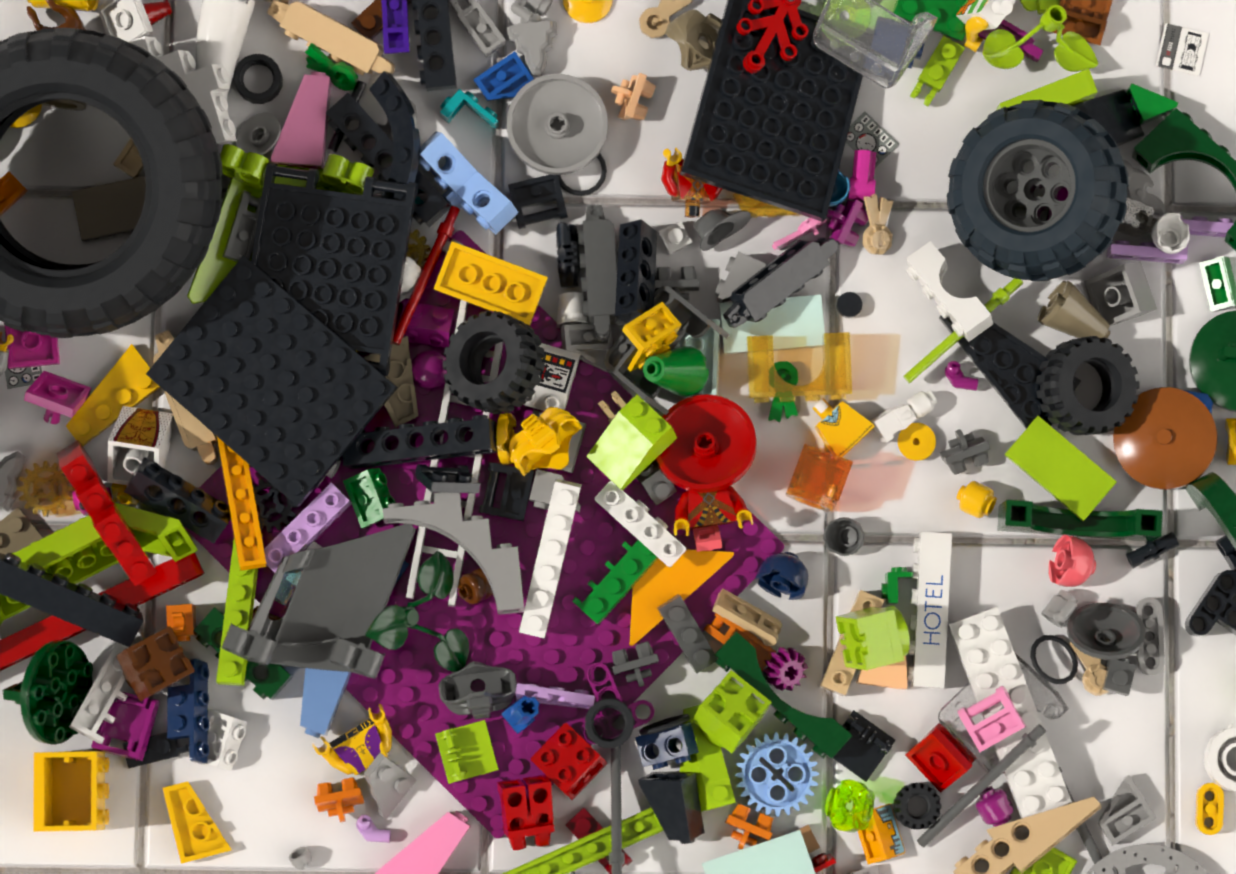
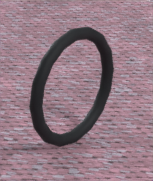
M599 153L597 156L602 172L595 186L583 191L573 190L564 183L561 175H558L561 188L577 196L589 195L598 190L605 181L607 173L606 163L602 155Z
M1043 635L1035 640L1031 647L1030 657L1037 673L1046 681L1054 684H1066L1073 680L1077 673L1078 661L1072 647L1065 640L1054 635ZM1053 640L1067 649L1073 662L1072 671L1069 676L1064 679H1055L1042 671L1036 659V648L1041 642Z
M683 714L652 723L640 729L639 734L649 735L673 728L687 722L690 716Z

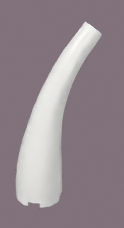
M202 1L197 27L196 70L210 64L223 65L228 72V83L231 86L255 1ZM229 90L222 92V95L226 98V100L228 98ZM216 143L218 153L220 154L224 144ZM225 176L228 183H230L231 179Z

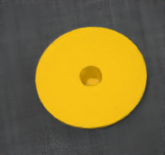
M911 423L906 429L901 430L898 436L899 450L910 460L920 461L928 458L936 446V438L933 431L922 423Z

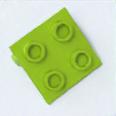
M485 720L435 734L448 784L499 770Z

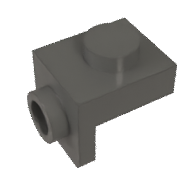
M653 461L636 477L656 506L677 492L673 483L662 473L656 461Z
M1126 658L1109 660L1106 663L1107 671L1102 690L1128 696L1136 665L1130 664V660Z

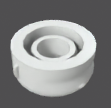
M1232 723L1226 729L1217 732L1210 739L1204 752V765L1207 774L1216 785L1236 794V772L1230 769L1226 761L1229 750L1236 747V727Z

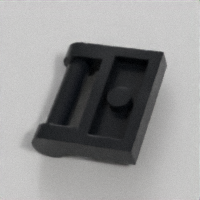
M545 175L508 184L512 204L518 211L516 220L519 229L526 228V225L558 217L560 219L568 218L558 175ZM552 201L557 203V208L523 216V208Z
M489 462L488 471L490 473L483 505H480L479 513L524 522L534 471L531 470L523 476L516 467ZM500 473L507 474L500 508H495L493 504Z
M418 464L416 466V478L430 492L479 493L481 483L469 473L468 466L459 465L457 468L428 467L426 464Z

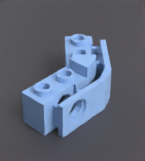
M436 131L420 146L419 164L426 171L430 170L435 176L434 180L441 188L447 189L442 195L451 206L458 207L459 209L463 208L469 215L473 214L477 222L485 230L489 228L496 235L518 214L512 202L485 179L443 133ZM444 156L446 163L442 168H439V159Z

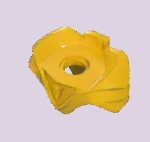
M549 407L539 417L532 414L521 423L523 430L511 437L509 441L510 460L523 476L531 470L538 468L561 470L569 464L571 438L582 429V426L569 412L560 408Z

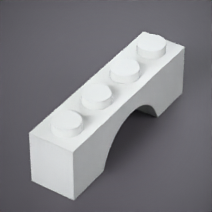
M931 241L906 258L908 265L906 271L914 282L919 280L923 285L921 290L929 300L933 298L938 304L936 306L937 310L943 318H950L953 322L951 326L959 337L964 336L969 342L993 325L992 315L976 296L957 298L944 290L942 279L948 270L946 259Z

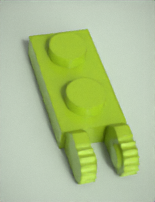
M943 35L918 77V83L910 97L915 99L921 92L923 84L929 86L932 90L924 99V105L928 107L936 93L940 92L965 47Z

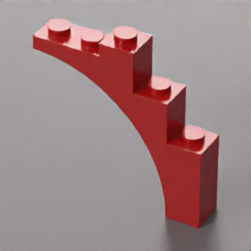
M77 440L56 453L61 470L75 489L78 500L91 517L94 528L106 546L110 548L133 584L137 586L156 574L157 569L127 525L104 486L92 459L80 441Z

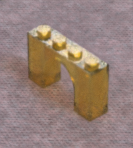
M850 332L822 334L823 366L821 372L815 380L802 386L789 384L778 375L774 365L773 335L747 336L748 398H754V403L770 402L769 397H780V402L795 401V396H805V401L821 400L820 395H831V400L846 399V394H852Z

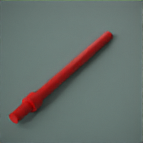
M451 206L444 222H441L438 227V236L395 329L393 344L400 345L445 242L453 234L455 229L453 225L460 212L458 207Z

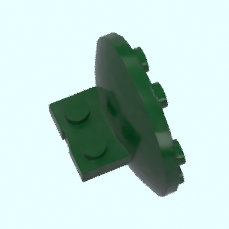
M1236 310L1222 313L1209 320L1196 334L1189 353L1190 373L1200 393L1208 394L1214 405L1236 412Z
M65 640L48 642L32 657L25 671L23 681L3 689V699L15 701V704L20 705L25 727L35 740L51 745L64 743L74 734L79 733L69 728L93 685V665L88 661L84 651L77 644Z

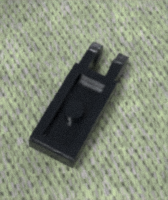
M167 732L150 736L143 761L126 758L128 769L178 757L182 753L189 752V744L178 748L176 739L167 738ZM129 742L122 743L124 750H128Z

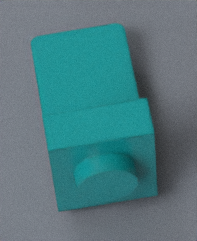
M459 89L452 98L448 96L440 106L442 109L440 111L441 118L448 123L466 105L494 129L499 126V122L496 119L498 115L489 107L484 109L477 104L479 100L469 91L464 93Z

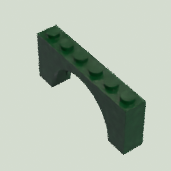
M1177 108L1133 149L1132 158L1150 174L1157 168L1170 162L1180 160L1198 161L1220 171L1232 184L1236 193V160L1231 157L1226 147L1223 145L1219 146L1212 140V136L1207 130L1197 127L1189 114L1186 112L1182 113ZM1236 221L1227 231L1224 240L1235 251Z
M1005 500L999 505L997 531L1153 541L1161 537L1163 511L1147 509L1092 511L1082 521L1069 509L1040 506L1034 504L1033 501Z

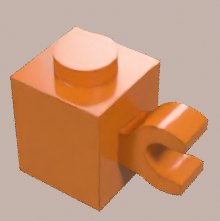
M167 605V627L171 626L178 639L177 642L190 641L191 636H197V633L194 631L197 627L195 605Z

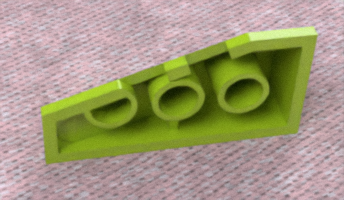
M697 705L683 709V714H688L690 719L682 724L691 722L699 753L690 755L691 760L680 763L679 773H695L701 812L733 804L736 801L721 747L708 741L703 735L701 728L692 722L700 706Z

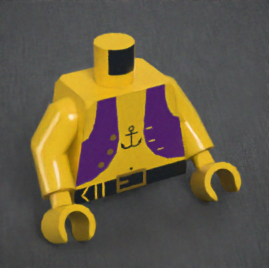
M378 704L380 712L376 714L372 713L371 708H369L370 719L328 743L325 737L321 736L320 738L324 745L318 748L312 744L315 752L318 755H322L333 768L347 775L354 773L356 776L365 772L379 753L388 758L387 753L392 748V730L385 717L383 705Z

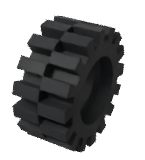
M910 783L897 792L893 802V810L897 820L902 825L910 829L921 830L928 828L936 822V819L941 814L942 804H940L941 799L939 795L929 785ZM914 796H921L927 802L926 812L918 817L910 814L907 808L908 801Z

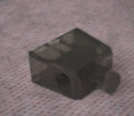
M1127 197L1125 217L1117 231L1135 237L1148 232L1151 233L1157 221L1156 218H1153L1155 209Z

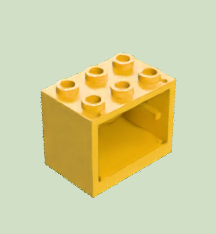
M34 752L33 832L105 830V825L109 824V809H105V799L109 798V783H105V773L109 772L110 764L109 757H105L104 752Z

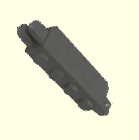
M602 205L587 206L583 230H578L579 245H584V253H580V269H585L586 277H581L582 292H587V301H583V316H588L589 325L594 324V333L597 341L603 342L610 338V324L618 320L615 316L617 267L614 224L609 219H605Z

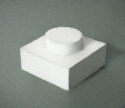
M681 220L658 231L669 255L692 244Z

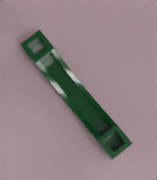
M737 631L714 654L718 658L716 664L725 672L729 669L770 700L772 702L770 706L776 710L773 715L783 724L788 721L793 725L795 729L792 732L803 742L808 739L815 746L812 750L822 759L826 756L832 759L852 737L835 719L805 714L781 700L770 688L761 672L756 649Z

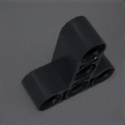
M1226 570L1218 573L1213 578L1186 618L1185 629L1190 635H1205L1216 622L1236 635V625L1229 621V613L1231 611L1236 612V603L1231 600L1236 593L1235 571ZM1224 575L1229 576L1232 580V587L1230 589L1222 586L1221 579ZM1210 596L1218 601L1216 610H1211L1207 605V600ZM1196 617L1204 622L1202 631H1197L1193 627V620Z

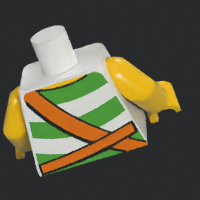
M966 0L956 14L965 24L967 41L964 46L976 52L983 41L978 36V33L983 30L997 28L1005 16L1012 12L1016 0Z

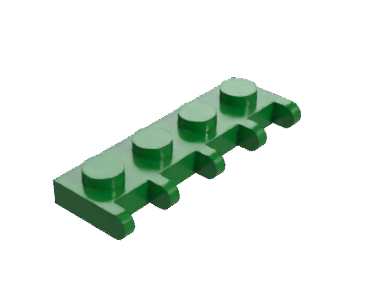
M639 540L632 547L624 541L622 546L628 552L615 566L610 561L605 563L611 571L599 585L592 580L587 583L594 590L583 603L577 597L572 600L598 625L658 559Z

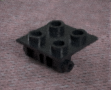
M853 710L842 725L852 737L833 759L867 782L896 740Z

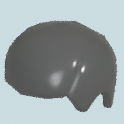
M841 517L830 521L826 526L823 540L829 551L840 556H849L857 553L862 547L865 534L860 523L856 520Z

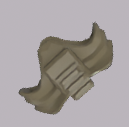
M692 9L681 14L667 25L665 34L678 43L681 51V66L688 71L709 68L722 21L714 14L709 13L705 17L698 10Z

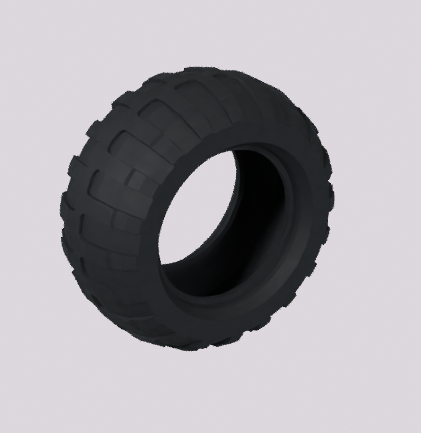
M54 28L18 33L0 41V140L8 128L21 115L37 105L56 99H70L87 103L115 119L132 138L142 159L146 179V194L139 221L125 243L104 260L89 264L57 263L32 253L9 233L0 219V321L15 330L50 335L55 338H72L109 333L151 314L175 296L191 278L208 252L222 207V162L211 130L212 126L205 111L200 107L185 82L174 71L170 70L164 63L142 47L102 32L83 29Z

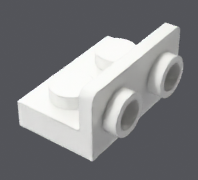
M209 710V755L207 764L231 771L237 760L241 741L246 733L247 721Z

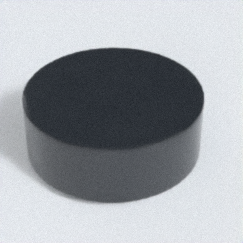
M854 292L843 293L838 298L836 304L837 311L845 318L856 317L862 309L860 296Z

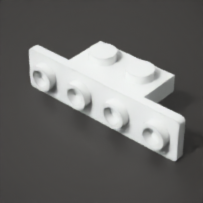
M612 481L595 497V501L668 567H672L686 551V547L666 530L668 525L659 517L654 519L647 513L649 508L639 499L635 502Z

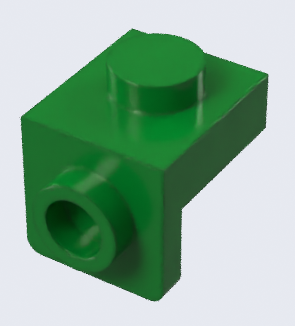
M893 567L891 572L885 574V583H881V598L886 599V605L898 603V579L913 578V572H907V567Z

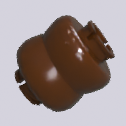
M481 568L475 569L472 573L464 574L459 579L458 593L467 603L472 605L478 604L482 600L493 596L492 588Z

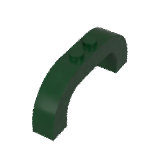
M1210 472L1187 485L1186 491L1199 511L1207 508L1236 550V495L1219 475Z

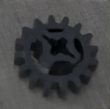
M260 478L259 486L256 487L252 484L255 502L260 508L258 518L260 531L264 527H266L268 533H272L273 527H276L279 532L282 531L281 525L283 523L286 525L290 524L289 517L296 518L297 515L292 512V509L299 506H296L287 497V507L282 505L280 500L281 492L269 481L265 483ZM272 488L269 493L262 496L259 495L261 491ZM273 499L276 507L275 509L270 508L267 511L268 508L265 506V502H271ZM279 514L282 515L280 519L269 522L272 517Z

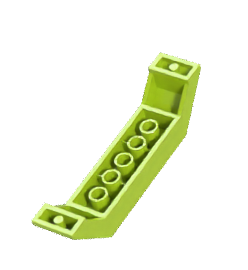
M114 502L145 552L169 556L176 562L198 551L197 546L180 520ZM89 515L78 519L63 529L56 530L53 534L35 541L15 553H11L18 556L23 563L28 565L35 563L42 566L47 573L64 575L73 584H77L119 563L94 528ZM0 594V626L4 620L31 606Z

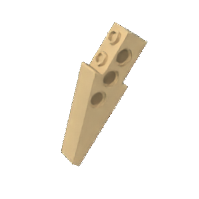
M1090 797L990 828L986 831L992 840L990 842L984 840L975 848L976 853L970 858L965 856L955 864L957 869L953 873L1005 874L1015 866L1022 874L1100 810L1101 804L1095 797ZM1027 828L1030 832L1028 838L1025 840L1017 839L1015 837L1017 829ZM1000 844L1009 846V853L1004 857L995 854V849ZM981 860L987 861L989 863L987 872L978 873L975 870L977 862Z

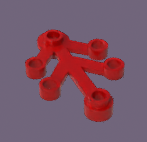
M751 0L749 2L748 10L754 15L760 14L765 9L776 7L778 9L772 16L754 20L742 18L738 22L736 28L741 35H748L751 31L767 28L755 51L749 52L743 59V66L746 71L757 73L765 65L764 54L775 34L781 47L780 56L783 60L791 61L797 55V48L790 43L783 19L788 13L793 27L791 34L794 39L803 40L807 36L808 27L801 22L797 9L801 4V0H793L792 2L788 0ZM758 3L760 9H755L752 4ZM742 23L747 24L748 27H749V30H744V29L741 27V24H742ZM800 28L803 31V35H799L796 29ZM785 49L791 50L792 56H788L785 53ZM752 57L758 58L759 63H754Z

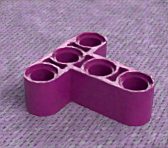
M603 663L592 664L587 670V679L597 702L601 700L602 694L606 691L613 692L616 695V700L623 702L608 667ZM598 667L606 672V677L601 682H595L591 678L592 670ZM640 700L627 705L634 718V729L652 720L655 711L650 702ZM643 704L649 707L650 715L648 718L639 719L636 716L635 709L639 705ZM614 708L601 710L603 716L595 719L594 725L601 727L603 730L602 737L612 739L619 736L623 729L617 730L613 728L611 721L614 716L622 714ZM584 728L583 733L585 739L590 744H594V742L588 737L586 729Z

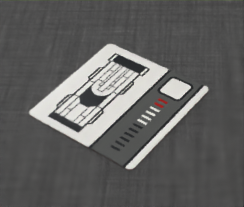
M1166 23L1156 66L1199 76L1209 34Z

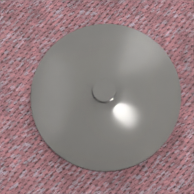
M565 74L544 75L527 83L512 100L507 115L508 138L516 155L532 169L550 175L570 174L589 165L602 150L608 132V117L601 97L588 83L577 77Z

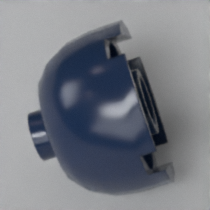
M794 553L773 554L765 559L759 567L756 579L759 578L757 584L763 590L776 597L781 598V593L790 595L788 600L801 599L808 585V570Z

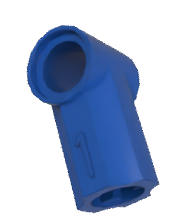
M524 696L507 708L501 715L513 730L519 734L535 721L534 717L539 713V702L534 697Z

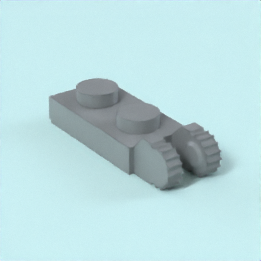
M448 0L458 19L485 57H488L507 43L478 1L465 0L470 6L462 10L457 0Z

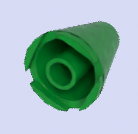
M680 346L649 357L644 363L643 373L650 382L675 395L687 397L697 394L703 389L708 379L709 369H706L705 361L707 360L699 349L692 346Z

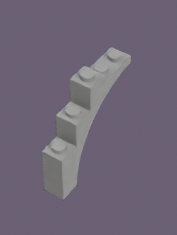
M434 493V504H429V501L423 500L414 502V506H403V503L389 504L388 508H383L384 524L401 523L428 528L450 538L469 553L480 566L492 588L498 615L524 612L518 546L512 547V544L506 543L497 545V549H492L489 519H483V516H470L467 518L468 521H463L460 493Z

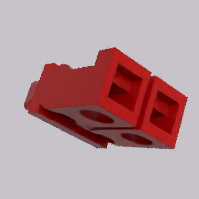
M546 775L523 778V782L520 779L497 782L502 808L503 831L509 839L511 848L515 851L525 849V837L533 835L536 846L550 845L551 832H555L550 779Z

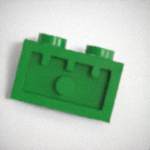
M380 468L367 469L343 481L361 529L384 520L383 508H388L389 504L396 503L395 499L390 495L386 476L381 472Z

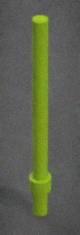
M1014 278L1004 288L1000 287L992 294L993 297L984 304L985 308L991 313L997 306L1004 305L1010 299L1009 296L1023 284V281ZM955 331L952 332L903 376L904 379L910 384L963 336L959 337Z

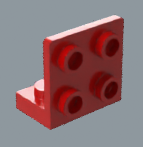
M564 723L531 757V761L571 800L608 764L567 723Z

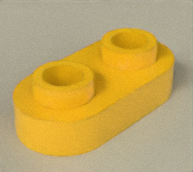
M1205 783L1198 788L1196 793L1195 824L1201 833L1214 835L1223 826L1224 793L1222 788L1215 783ZM1207 791H1211L1213 793V799L1211 801H1208L1205 798V793ZM1206 817H1210L1212 819V825L1210 827H1207L1204 824V820Z

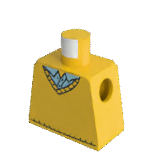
M823 398L812 408L822 419L815 426V430L837 462L875 427L869 420L843 401L833 409Z

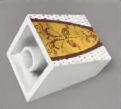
M127 406L122 407L108 439L107 482L127 485L144 457L158 463L163 468L165 467L173 435V413Z

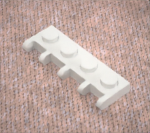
M117 642L69 728L99 744H102L104 741L102 736L96 734L102 721L105 720L111 724L115 721V717L107 713L115 698L126 701L128 697L119 691L125 678L122 667L116 658L119 653L128 647Z

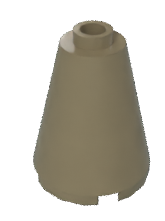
M1065 280L1062 281L1048 297L1050 301L1047 307L1043 305L1038 314L1037 321L1042 325L1075 338L1089 336L1108 338L1111 332L1108 330L1109 323L1068 280L1067 282Z

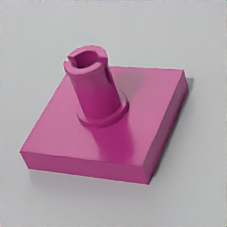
M43 371L25 392L24 401L46 408L44 421L48 423L49 418L52 417L50 424H58L61 414L70 418L74 416L90 396L91 387Z

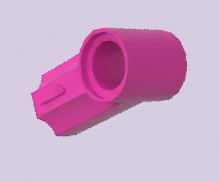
M855 150L852 177L849 180L850 191L848 199L864 201V196L870 197L872 194H875L876 179H874L877 152Z

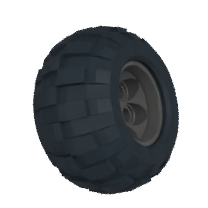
M1028 100L1010 107L1000 108L989 114L985 121L977 128L973 127L963 139V145L957 157L953 158L948 174L950 181L949 192L947 193V206L959 239L981 263L1011 278L1049 281L1054 278L1074 274L1085 268L1086 264L1099 254L1101 255L1112 243V238L1120 223L1123 222L1127 209L1128 174L1116 142L1095 119L1078 108L1061 102ZM1033 161L1035 165L1034 170L1031 173H1024L1023 167L1025 163ZM1052 165H1059V174L1055 177H1050L1048 174L1049 168ZM1012 181H1017L1018 189L1016 192L1009 194L1007 192L1008 184ZM1037 187L1040 189L1045 188L1043 197H1034V190ZM1063 188L1068 189L1069 195L1067 199L1058 201L1057 193ZM1025 205L1027 208L1026 214L1023 217H1017L1015 214L1017 207ZM1047 208L1051 209V218L1048 221H1042L1040 217L1041 212Z

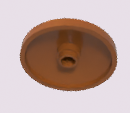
M1161 387L1142 392L1138 395L1137 404H1132L1131 406L1134 408L1131 416L1124 417L1125 423L1120 427H1114L1113 442L1118 461L1134 480L1153 489L1172 490L1191 484L1205 473L1216 453L1218 436L1210 411L1197 397L1181 389Z

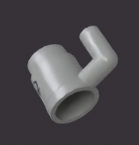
M516 0L511 5V11L528 22L533 13L543 17L549 10L553 0Z
M1060 590L1057 595H1054L1041 614L1048 621L1062 628L1077 607L1076 603L1078 601L1068 592Z

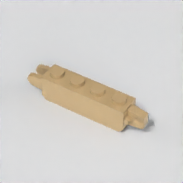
M277 0L272 1L267 13L281 23L280 27L286 29L285 35L295 40H298L299 37L308 41L306 44L308 47L313 43L318 49L329 52L328 57L338 63L344 60L351 64L354 72L364 76L365 72L373 74L374 71L381 74L383 71L391 74L395 72L396 66L390 60L382 57L384 52L382 45L302 2L297 1L288 5Z
M169 330L155 335L158 353L155 354L152 360L153 363L158 360L174 340ZM164 390L184 445L190 450H198L205 464L214 465L218 462L217 459H219L214 446L215 443H218L216 435Z

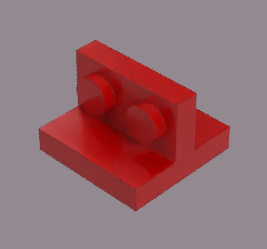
M940 722L905 754L940 793L964 775L973 766L972 763L975 761Z

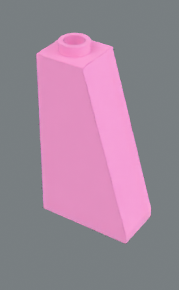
M311 72V75L304 74L272 153L271 163L292 167L324 169L327 122L329 118L326 112L330 107L332 85L330 76H326L323 72Z
M457 810L454 814L447 812L375 874H439L471 827L467 824L469 819Z

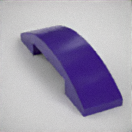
M381 0L384 54L410 53L407 0Z

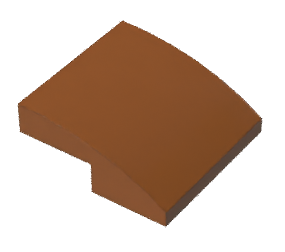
M1060 0L1059 5L1065 9L1067 14L1066 20L1062 23L1064 25L1062 35L1068 31L1075 32L1081 35L1087 42L1101 45L1113 0Z

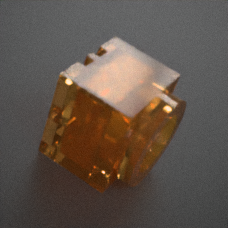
M804 444L785 495L804 505L833 513L842 494L853 461L839 456L833 457L831 453H822L820 449Z

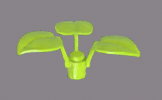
M1020 0L1024 9L1031 12L1037 11L1038 15H1042L1040 23L1017 42L1012 33L1003 29L991 32L984 42L983 56L989 64L1000 69H1012L1017 67L1024 59V53L1018 46L1022 45L1040 29L1047 32L1057 30L1056 41L1059 45L1054 49V56L1057 63L1063 69L1078 72L1095 68L1098 65L1095 53L1081 35L1068 31L1061 38L1062 30L1064 29L1062 23L1066 20L1067 14L1065 9L1059 5L1060 0Z

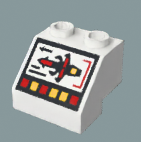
M541 343L539 347L544 348L545 357L542 358V362L545 363L544 371L540 373L542 380L540 385L536 384L533 389L536 391L533 396L525 399L526 403L524 405L543 411L549 407L565 410L580 354Z

